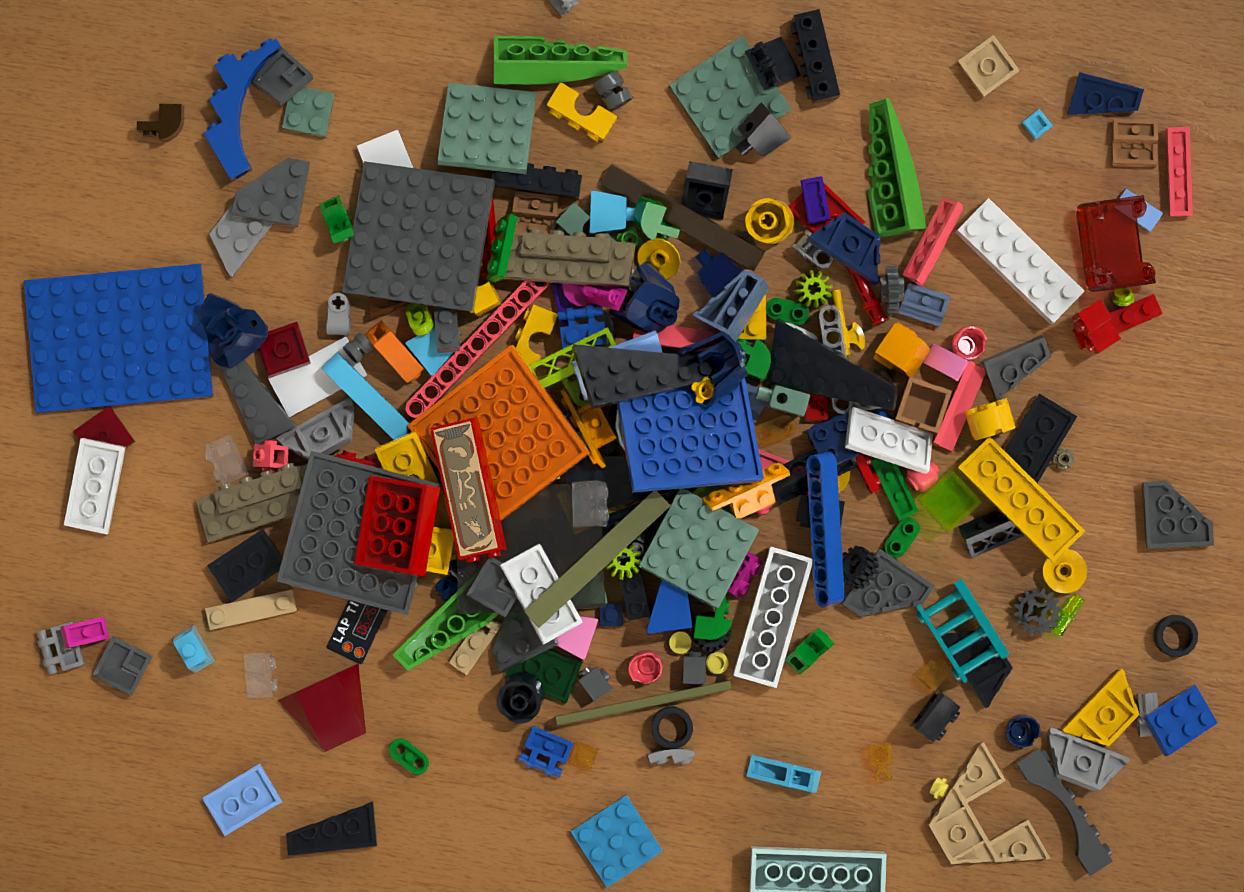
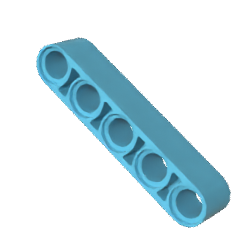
M338 352L321 367L393 440L411 432L407 426L409 422Z

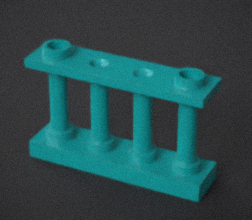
M961 578L954 583L957 588L954 589L953 593L926 610L919 604L916 606L918 612L915 614L922 625L927 623L954 666V669L951 671L957 681L962 680L966 683L969 680L965 674L994 656L996 658L1000 656L1002 659L1010 656V653ZM964 599L968 605L965 608L966 611L936 629L930 617L955 601ZM970 618L972 620L976 618L980 624L977 627L978 630L948 648L941 637ZM982 637L984 639L988 637L992 642V645L989 646L990 649L960 667L953 655Z

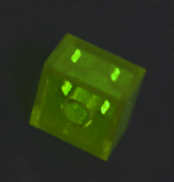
M952 469L948 470L930 489L917 499L945 532H950L982 503Z

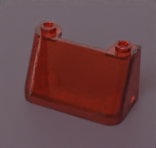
M1144 195L1078 205L1076 217L1085 283L1089 291H1107L1156 283L1155 268L1149 262H1143L1137 218L1143 217L1147 210Z

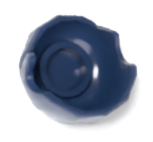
M1018 714L1008 721L1004 733L1011 745L1023 748L1032 746L1034 741L1040 737L1041 730L1040 724L1035 718L1026 714Z

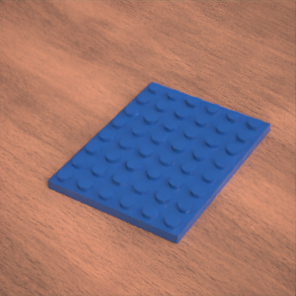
M201 263L24 280L36 413L214 396L209 340L199 321L201 306L205 301Z

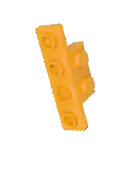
M562 389L561 393L564 398L561 399V402L567 411L570 409L572 413L570 420L575 428L579 427L581 431L579 437L585 446L588 445L590 449V454L588 455L593 464L598 463L601 468L606 467L598 448L617 437L601 407L592 409L590 403L577 409L569 393Z
M780 462L772 464L762 470L764 479L761 482L730 484L718 491L711 492L702 499L712 511L730 504L732 515L736 519H740L775 503L771 484L790 476V472Z

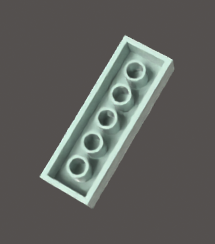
M751 846L749 891L885 892L887 854L884 851Z

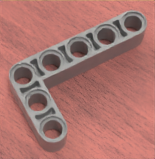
M827 305L819 313L823 344L847 358L840 310L837 306ZM825 310H834L836 313L835 320H826L824 317ZM830 331H835L839 334V341L837 343L829 342L827 335ZM832 398L833 408L840 414L849 413L852 407L865 411L880 409V407L865 406L849 401L848 408L842 409L837 404L838 399Z

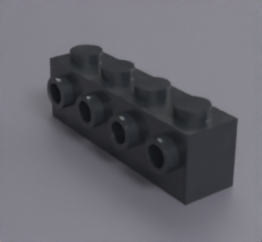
M820 9L793 15L790 28L792 35L796 34L798 43H795L797 56H802L803 64L800 65L802 77H807L809 86H805L808 99H812L813 104L839 98L840 91Z
M528 163L527 174L492 171L491 178L495 180L494 187L577 200L580 197L582 175H579L577 170L565 169V172H558L556 167L543 166V169L534 168V164Z

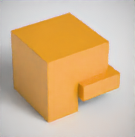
M897 322V324L894 323L875 351L876 354L873 359L892 372L896 368L897 371L905 376L913 378L931 349L922 339L917 337L914 331Z

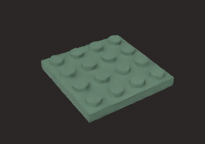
M743 36L669 84V87L718 159L736 148L735 146L745 139L738 128L761 102L776 120L792 110L777 86L764 90L745 53L751 47Z
M448 83L438 165L527 174L536 92Z
M680 488L645 552L639 567L718 609L759 529L739 518L736 519L735 516L721 508L712 511L702 498L684 488Z

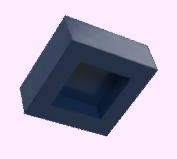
M622 603L600 604V626H623Z

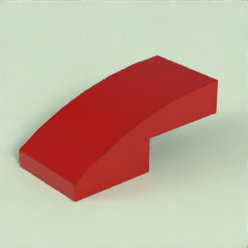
M805 392L810 395L805 412V422L828 421V397Z

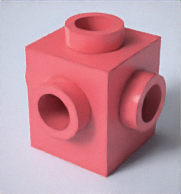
M264 440V445L255 444L253 467H262V472L268 470L275 472V468H280L288 463L289 446H279L277 441Z

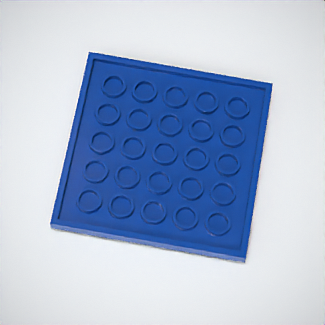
M711 357L716 372H720L725 365L724 360ZM745 378L740 381L734 391L712 407L709 405L712 398L705 399L703 403L696 402V395L691 387L617 403L632 493L761 482L764 479Z

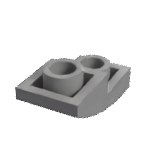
M688 748L661 749L647 755L650 763L655 762L656 765L669 761L668 756L671 755L675 763L679 762L680 765L693 761L692 756H695V752L693 749Z

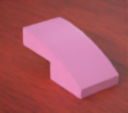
M933 344L930 353L923 363L959 381L969 362Z

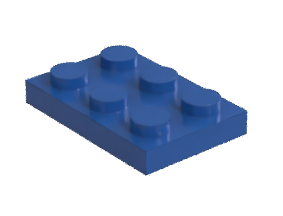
M1196 685L1190 686L1143 717L1164 756L1171 755L1217 724L1215 717Z

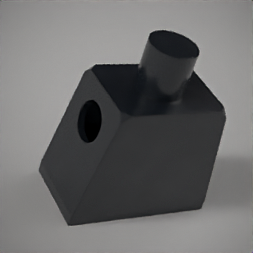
M761 102L739 126L738 130L745 139L735 147L743 157L752 149H755L762 157L792 137Z

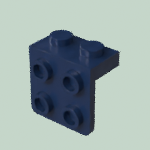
M848 412L836 415L824 423L815 424L807 430L808 439L811 445H814L817 453H833L837 465L863 454L845 448Z

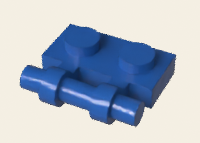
M588 305L582 309L573 310V308H566L567 311L558 312L559 321L568 320L569 326L560 327L563 348L605 328L604 321L595 322L594 317L603 315L602 306L593 307V305ZM588 317V324L575 325V318ZM606 333L597 337L595 345L607 344ZM593 340L587 342V344L592 345Z
M533 726L524 746L531 749L532 752L530 756L521 753L518 761L525 763L531 769L535 767L544 771V774L548 776L554 775L559 778L562 769L555 767L557 761L566 763L574 743ZM538 753L550 757L549 763L536 759Z

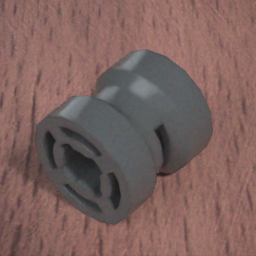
M360 332L354 337V341L348 342L343 346L345 353L355 363H359L363 359L364 354H369L374 349L372 343Z

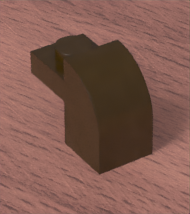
M159 104V121H137V131L143 133L145 137H155L156 133H159V140L162 142L174 139L179 135L184 126V106L182 104Z

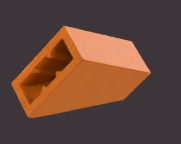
M382 320L365 333L373 346L406 383L416 380L421 375V371L424 368Z

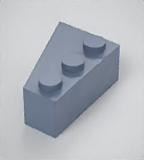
M747 269L727 284L720 294L715 298L712 297L705 307L692 315L698 324L716 334L724 331L735 342L769 289L764 278Z

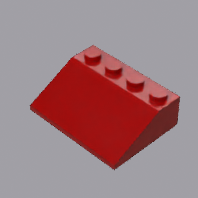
M369 475L354 564L425 576L440 487Z

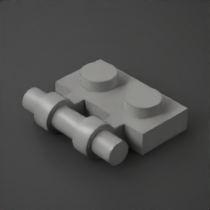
M73 622L50 628L53 636L47 638L45 630L37 632L39 639L37 644L39 648L41 647L44 657L43 665L47 667L49 675L57 673L55 666L57 663L61 664L63 671L85 665L80 646L65 648L60 627L74 624ZM55 643L58 656H52L50 644Z

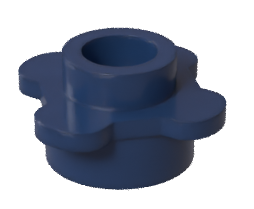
M451 576L445 577L437 583L436 592L442 595L443 601H448L459 590L460 586L457 583L455 584Z

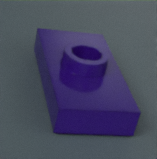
M823 177L800 180L808 224L830 221Z

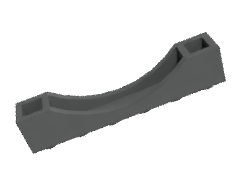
M1036 747L1016 760L1015 764L1028 782L1049 790L1064 805L1071 817L1075 830V856L1086 873L1091 876L1113 862L1110 858L1112 852L1106 843L1101 844L1097 838L1100 836V833L1093 824L1090 826L1085 818L1088 815L1081 805L1079 807L1076 806L1073 801L1076 797L1069 787L1065 789L1061 783L1063 779L1056 777L1055 769L1053 770L1048 763L1051 761V758L1045 750L1041 751Z

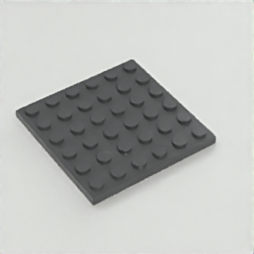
M364 161L353 225L354 235L351 236L342 292L473 312L495 180Z
M311 451L277 581L408 615L418 575L354 564L369 475L440 487V491L442 484Z

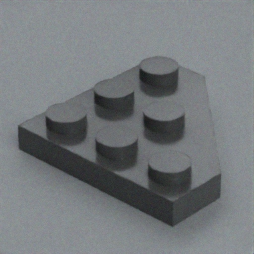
M287 158L238 190L235 194L232 216L298 228L310 162Z
M1142 482L1146 549L1214 545L1213 523L1174 490L1168 482Z
M879 548L875 553V557L879 560L877 561L879 567L875 568L878 570V574L873 575L875 577L874 581L870 579V585L866 586L864 584L863 589L851 588L842 601L843 605L859 616H865L872 613L922 605L935 586Z
M517 598L503 621L492 652L499 671L505 672L558 645L559 642L556 637L542 644Z

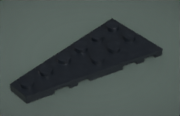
M780 318L776 319L771 364L767 378L768 385H778L792 390L890 410L895 409L898 386L862 368L863 366L850 361L844 355L820 341L803 334L801 330L791 327Z
M577 344L572 346L592 409L688 388L694 382L702 381L704 377L710 378L712 382L711 376L717 373L712 358L700 363L697 356Z
M586 456L564 473L577 519L644 500L653 491L632 493L626 457L601 456L606 464V467L601 468L598 463L593 464L590 457ZM678 489L657 490V491H658V493L661 495V494H665V493H668V492H671V491H675V490H678Z

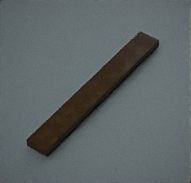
M614 164L610 165L601 182L602 185L626 197L635 204H637L639 196L660 202L667 207L663 220L752 271L756 270L766 252Z

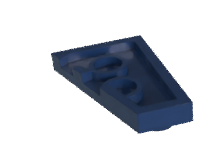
M1079 72L1067 115L1138 111L1144 89Z

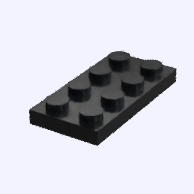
M1038 394L1004 451L1038 484L1077 416L1043 395Z

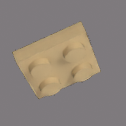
M994 35L957 61L982 97L988 95L1020 71Z

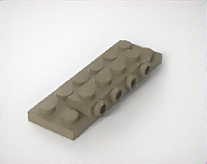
M530 229L529 233L523 232V235H514L504 279L630 288L635 252L634 243L613 242L611 238L601 233L595 234L594 237H586L585 233L574 232L573 236L564 235V232L557 230L551 231V234H542L543 232L538 229Z
M293 463L286 464L280 467L281 471L273 473V470H268L260 473V478L254 480L252 477L240 479L239 485L224 484L219 486V491L214 492V494L196 499L207 542L220 540L294 516L307 464L295 467Z

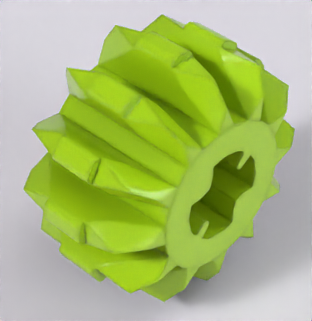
M810 270L809 279L805 274L801 275L805 283L801 281L796 282V285L802 287V289L795 290V294L803 293V296L798 301L802 302L806 298V307H809L811 301H813L814 307L818 308V300L825 305L827 301L823 296L828 298L832 296L830 292L825 290L832 289L833 285L824 284L829 280V277L826 276L821 280V271L814 277L813 270ZM813 284L818 285L817 289H820V291L812 295L809 293L811 290H808V286L812 287Z
M634 544L631 545L630 549L626 547L610 564L605 566L606 570L614 569L611 573L612 577L619 572L620 580H623L624 573L630 579L632 578L631 570L634 573L639 572L638 567L635 565H639L641 560L635 558L639 557L641 552H632L635 549ZM622 555L626 556L625 560H629L625 566L620 565L621 561H617Z

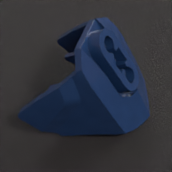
M645 262L637 267L642 277L633 276L631 278L640 287L634 293L629 303L623 301L622 306L626 310L617 311L610 309V314L638 330L656 331V333H659L667 326L675 323L678 316L677 310L679 309L680 299L675 294L673 285L651 263Z
M212 293L207 295L201 306L199 321L208 337L209 351L213 361L223 368L231 369L265 342L268 337V326L255 310L243 309L236 303Z
M724 331L700 342L684 346L678 351L680 355H684L709 347L697 354L700 363L711 357L724 360L725 365L723 369L711 376L713 385L719 383L713 390V398L709 402L711 407L734 391L740 381L748 376L745 366L746 354L742 346Z

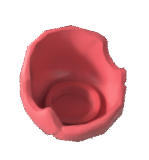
M975 326L963 327L953 337V351L956 355L967 361L977 359L985 351L987 337L980 328Z
M644 650L637 652L630 659L628 673L633 681L646 685L656 681L662 675L663 663L656 653Z

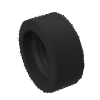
M1169 615L1157 623L1154 630V641L1162 653L1171 657H1182L1188 655L1195 648L1198 642V631L1195 624L1189 618L1182 615ZM1180 623L1187 628L1189 639L1182 648L1172 649L1165 644L1163 632L1169 624Z
M675 706L665 707L659 710L653 717L651 732L655 741L661 747L678 749L686 745L691 739L693 722L689 714L683 709ZM667 715H677L685 723L684 735L676 741L666 740L659 732L660 721Z

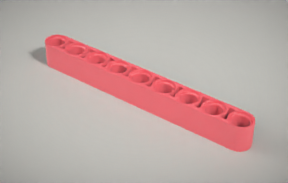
M524 281L460 347V351H456L407 402V414L412 418H417L437 403L514 324L527 308L545 292L550 282H546L545 285L538 287L533 281ZM520 292H529L531 294L530 300L525 303L520 302L518 299ZM506 307L514 308V317L510 319L505 318L503 310ZM489 324H499V332L494 335L488 333L487 328ZM475 339H482L484 341L483 349L479 351L474 350L472 342ZM462 354L467 355L469 358L468 364L463 367L457 364V358ZM447 370L453 373V379L448 383L443 382L441 379L442 373ZM434 386L437 388L438 394L435 398L430 399L426 396V390ZM415 402H419L422 405V411L417 415L412 414L410 410L411 405Z

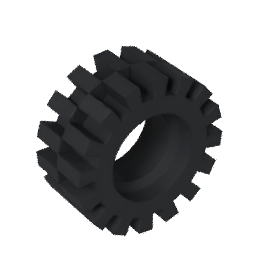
M854 546V549L850 547L848 549L849 553H843L844 583L854 589H863L864 584L869 586V580L874 581L875 577L873 575L878 574V570L875 568L879 567V563H877L879 560L875 557L876 555L862 546ZM861 563L859 569L855 572L856 567Z
M708 611L700 615L714 617L715 612ZM695 620L693 621L691 637L700 649L709 652L718 651L725 647L730 640L731 628L726 634L715 640L694 638Z

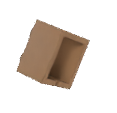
M908 377L893 420L910 426H915V423H918L916 428L937 434L952 391Z

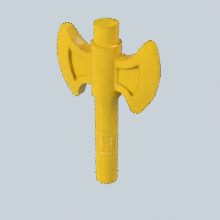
M833 290V303L841 313L845 347L848 356L850 355V343L856 344L861 350L864 349L865 336L861 327L856 322H853L852 329L848 331L845 323L841 290ZM830 331L827 335L829 342L837 343L839 341V334Z

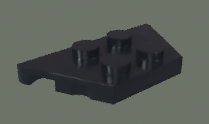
M975 631L946 633L941 638L949 648ZM982 637L953 655V657L961 667L990 649L989 646L992 645V642L988 637L985 639ZM994 656L965 674L985 709L990 706L1004 680L1013 669L1007 658L1002 659L1000 656L997 658Z

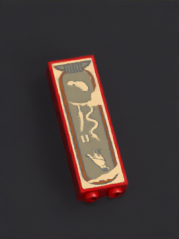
M469 418L430 428L458 559L471 563L479 561V556L487 555L488 558L501 556L500 551L507 550L479 419Z

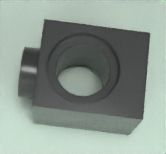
M688 652V656H683V683L705 684L706 656H701V652Z

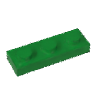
M508 214L499 218L496 223V237L491 246L492 256L487 265L488 275L486 280L495 283L506 276L518 216Z
M878 458L871 460V465L881 481V486L898 521L919 512L898 466L890 462L885 463Z

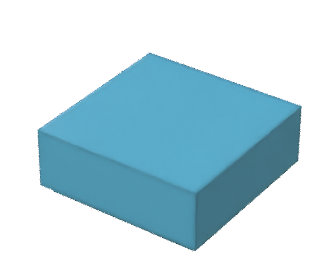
M1040 109L1021 123L1034 140L1053 127Z

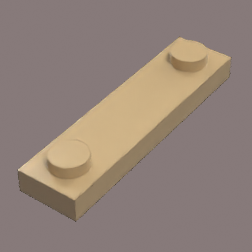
M293 589L205 608L210 630L298 611Z

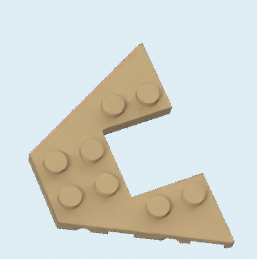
M983 741L979 744L928 823L931 831L951 864L1050 859L1028 819L988 840L969 807L968 802L1006 781Z

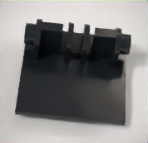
M782 37L766 43L758 42L753 48L745 51L764 90L801 76Z

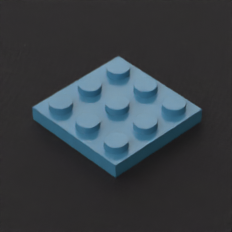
M627 794L571 830L572 835L606 887L611 886L663 852Z

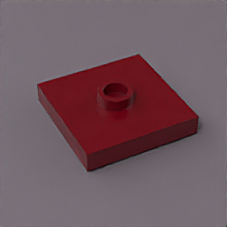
M298 322L268 331V337L259 347L269 378L311 364Z
M111 406L106 407L73 431L79 440L86 438L126 448L136 442Z

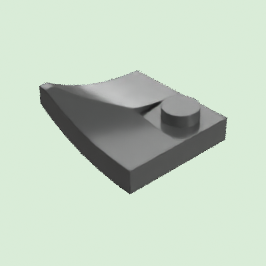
M282 48L263 66L253 79L252 85L282 106L312 81L313 75Z
M493 557L488 558L466 596L506 617L517 596L500 567L503 563Z
M112 636L92 676L132 696L152 655Z

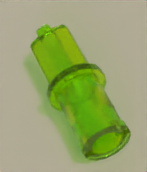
M1074 594L1064 610L1060 611L1061 614L1059 616L1062 617V620L1055 621L1058 627L1052 626L1051 630L1062 637L1072 620H1076L1074 617L1085 600L1079 595Z

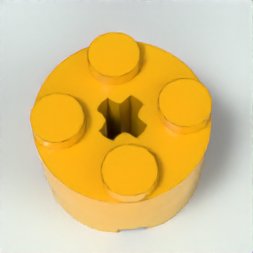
M764 198L756 201L747 212L745 223L749 234L756 240L768 244H777L792 234L794 216L791 209L785 203L771 198ZM769 216L771 218H774V222H772L771 225L766 224V221L769 220Z
M1007 398L965 410L973 440L983 439L1016 428Z

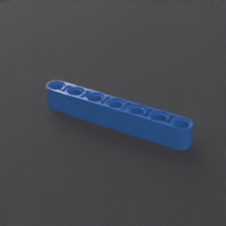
M831 452L811 455L808 457L806 464L814 595L817 604L821 607L841 603L845 595L837 461Z

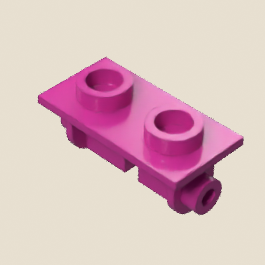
M582 286V292L588 297L586 302L620 311L627 290L618 287Z

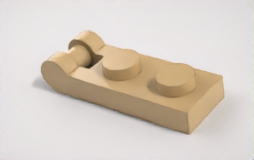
M492 620L485 625L491 629L488 634L479 629L468 635L449 663L465 675H468L502 626L499 621L495 622Z

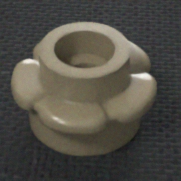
M1060 448L1053 457V463L1060 470L1071 468L1075 462L1073 459L1074 454L1069 449Z

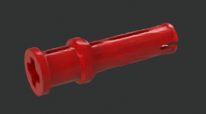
M846 267L864 303L862 308L867 312L872 322L870 324L871 327L889 320V317L885 316L882 310L881 300L875 297L869 282Z

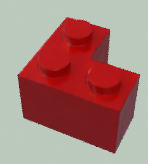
M1101 299L1072 317L1074 329L1078 334H1083L1086 339L1084 341L1085 346L1090 352L1094 351L1095 355L1121 339L1110 322L1112 316Z

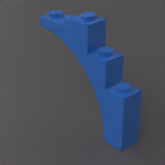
M270 38L260 44L261 48L254 52L253 50L247 51L241 56L242 59L239 61L234 54H225L215 64L228 88L225 90L220 88L212 93L213 97L209 100L221 118L222 123L215 122L206 128L208 131L204 135L232 181L252 171L241 140L240 118L242 105L248 87L257 72L282 49L277 39L272 41Z

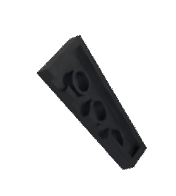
M372 801L363 806L286 833L288 856L377 847L374 802Z

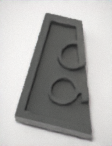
M1040 335L981 360L995 401L1001 400L1004 394L1011 388L1014 389L1019 385L1018 382L1028 374H1032L1051 357L1044 336Z

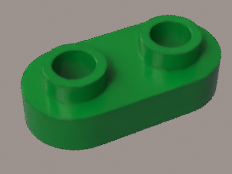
M776 297L770 299L766 304V314L773 320L780 318L786 323L800 326L806 323L809 318V310L802 303ZM776 304L781 307V311L778 313L773 311V306ZM796 310L802 311L801 318L795 317L794 312Z
M913 518L900 520L885 541V552L893 558L903 556L919 534V523ZM908 524L913 527L911 533L905 531V526ZM895 542L900 545L898 551L892 549V545Z
M398 738L390 744L389 753L391 757L411 773L420 775L427 771L429 758L408 740ZM403 745L405 752L399 753L397 746ZM416 759L422 760L423 764L421 767L415 766L414 761Z

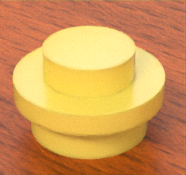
M937 778L930 790L935 799H938L939 796H945L949 785L946 784L947 779Z

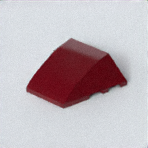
M359 663L278 700L325 752L366 733Z

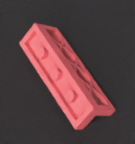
M946 197L942 198L902 274L904 277L917 285L924 286L963 211L961 203Z
M674 325L667 326L664 330L657 333L662 347L681 349L684 346L700 342L716 334L712 331ZM635 328L633 339L650 332ZM706 347V348H703V349H700V350H697V351H693V352H702V351L706 350V349L709 348V347Z
M968 360L969 363L959 381H957L939 432L934 435L932 441L933 444L951 452L966 421L965 410L971 409L986 374L984 368L975 365L970 360Z

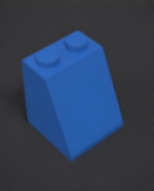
M661 579L647 625V633L692 628L688 593Z

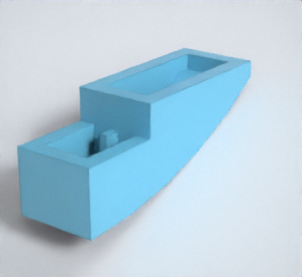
M751 755L747 777L817 793L822 771Z

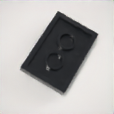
M262 529L207 566L232 603L277 574L283 557L265 529Z

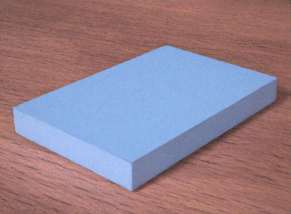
M261 764L254 766L202 798L224 836L283 802Z

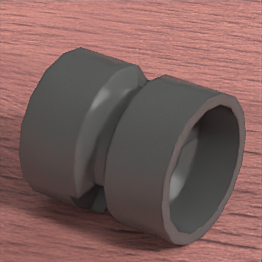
M614 71L593 84L599 96L604 97L602 102L609 112L633 99L628 87H623L624 80L619 71Z

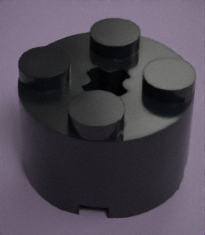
M518 672L508 676L503 682L497 696V707L499 712L507 717L509 721L518 724L527 723L539 713L545 698V691L538 676Z

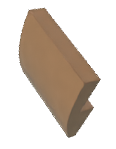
M1113 119L1112 166L1156 168L1158 120Z
M515 191L512 214L518 216L514 235H523V232L529 233L530 229L541 230L542 234H551V231L555 230L559 196Z

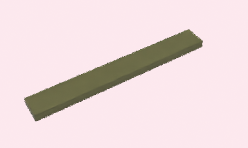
M653 491L534 601L524 613L540 628L671 505L658 491Z
M725 680L556 716V722L559 726L727 691L732 688L731 681Z

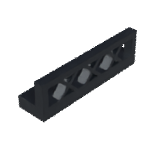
M816 449L783 464L789 470L790 476L783 478V480L775 484H771L778 505L808 491L806 464L809 456L818 454ZM854 457L838 464L837 475L840 476L858 467L856 458ZM797 466H804L803 470L799 472H792L793 468Z
M999 509L958 526L971 558L1025 536L1020 530H1013L1015 525ZM999 532L1004 533L1002 537L998 539L993 538L995 534ZM984 541L981 546L973 549V543Z

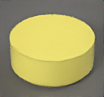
M682 631L675 632L669 640L670 648L678 654L686 653L692 644L690 636Z
M713 652L707 657L706 666L711 673L721 674L728 668V659L721 652Z

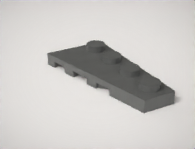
M245 360L231 369L220 366L256 444H262L264 440H270L297 427L294 421L290 420L286 415V411L282 406L278 405L271 396V392L267 387H264L259 381V377Z

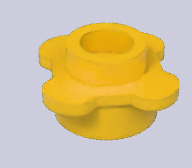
M704 377L702 381L692 384L691 389L695 392L696 402L703 403L705 399L713 398L714 385L711 383L710 378Z

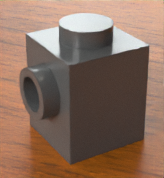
M589 666L580 673L582 677L579 679V682L594 702L612 689L608 682L610 676L604 668L599 670L597 666L593 669Z

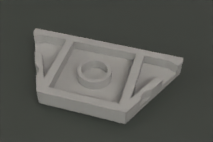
M234 202L209 233L231 277L237 273L275 224L232 216Z
M349 397L276 439L281 446H289L288 450L306 460H309L311 451L329 455L352 442L355 402Z
M1050 727L1048 729L1047 735L1056 777L1098 793L1130 760L1128 757Z

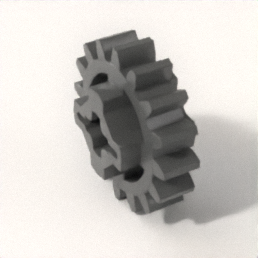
M897 265L886 266L885 278H880V299L882 302H886L887 314H898L899 302H904L905 297L904 278L899 277Z
M1033 588V594L1026 590L1025 598L1018 597L1019 601H1021L1020 605H1014L1015 608L1019 609V612L1014 613V616L1020 618L1016 624H1023L1022 631L1026 632L1030 629V635L1033 636L1036 631H1038L1039 636H1043L1044 630L1049 634L1052 633L1050 627H1058L1055 622L1056 619L1062 620L1058 612L1062 611L1063 608L1056 606L1060 600H1053L1054 593L1052 592L1046 595V589L1044 588L1041 590V593H1038L1037 588ZM1035 597L1045 598L1048 602L1038 603ZM1028 603V612L1024 614V607ZM1035 607L1045 608L1041 612V617L1032 616L1036 612ZM1053 609L1052 618L1048 621V613ZM1033 620L1038 621L1041 627L1031 626L1029 622Z

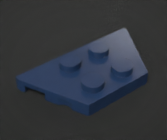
M843 213L807 237L806 240L873 285L879 284L880 236L848 214Z

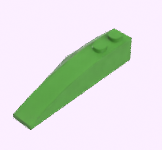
M494 36V84L530 85L562 83L596 77L628 67L627 50L603 46L593 49L584 43H578L577 46L565 44V40L557 39L556 42L545 41V37Z
M889 98L869 104V133L872 134V142L869 145V154H872L871 167H869L871 188H868V197L875 233L880 238H886L927 229L914 164L896 113Z
M481 569L393 654L408 671L484 627L498 615L495 611L466 596Z

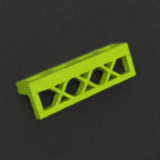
M608 327L573 343L594 346L597 337L606 333L610 344L604 347L610 348L616 345ZM593 340L592 345L587 344V342ZM573 344L528 365L536 377L534 368L540 365L550 367L548 374L540 378L537 377L544 388L575 373L572 365V360L575 359L574 353L572 351L571 355L567 354V352L572 350ZM558 356L570 357L567 365L561 368L554 366ZM553 359L551 365L548 364V363H546V362H548V361H550V360Z

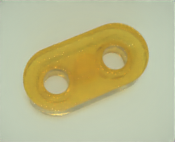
M783 415L759 424L755 428L757 443L765 446L792 436L797 428L796 421L791 416ZM783 422L789 424V429L787 431L781 429V424ZM762 430H766L769 434L766 439L760 436Z

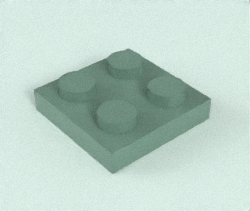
M303 87L287 101L282 128L326 137L335 94Z

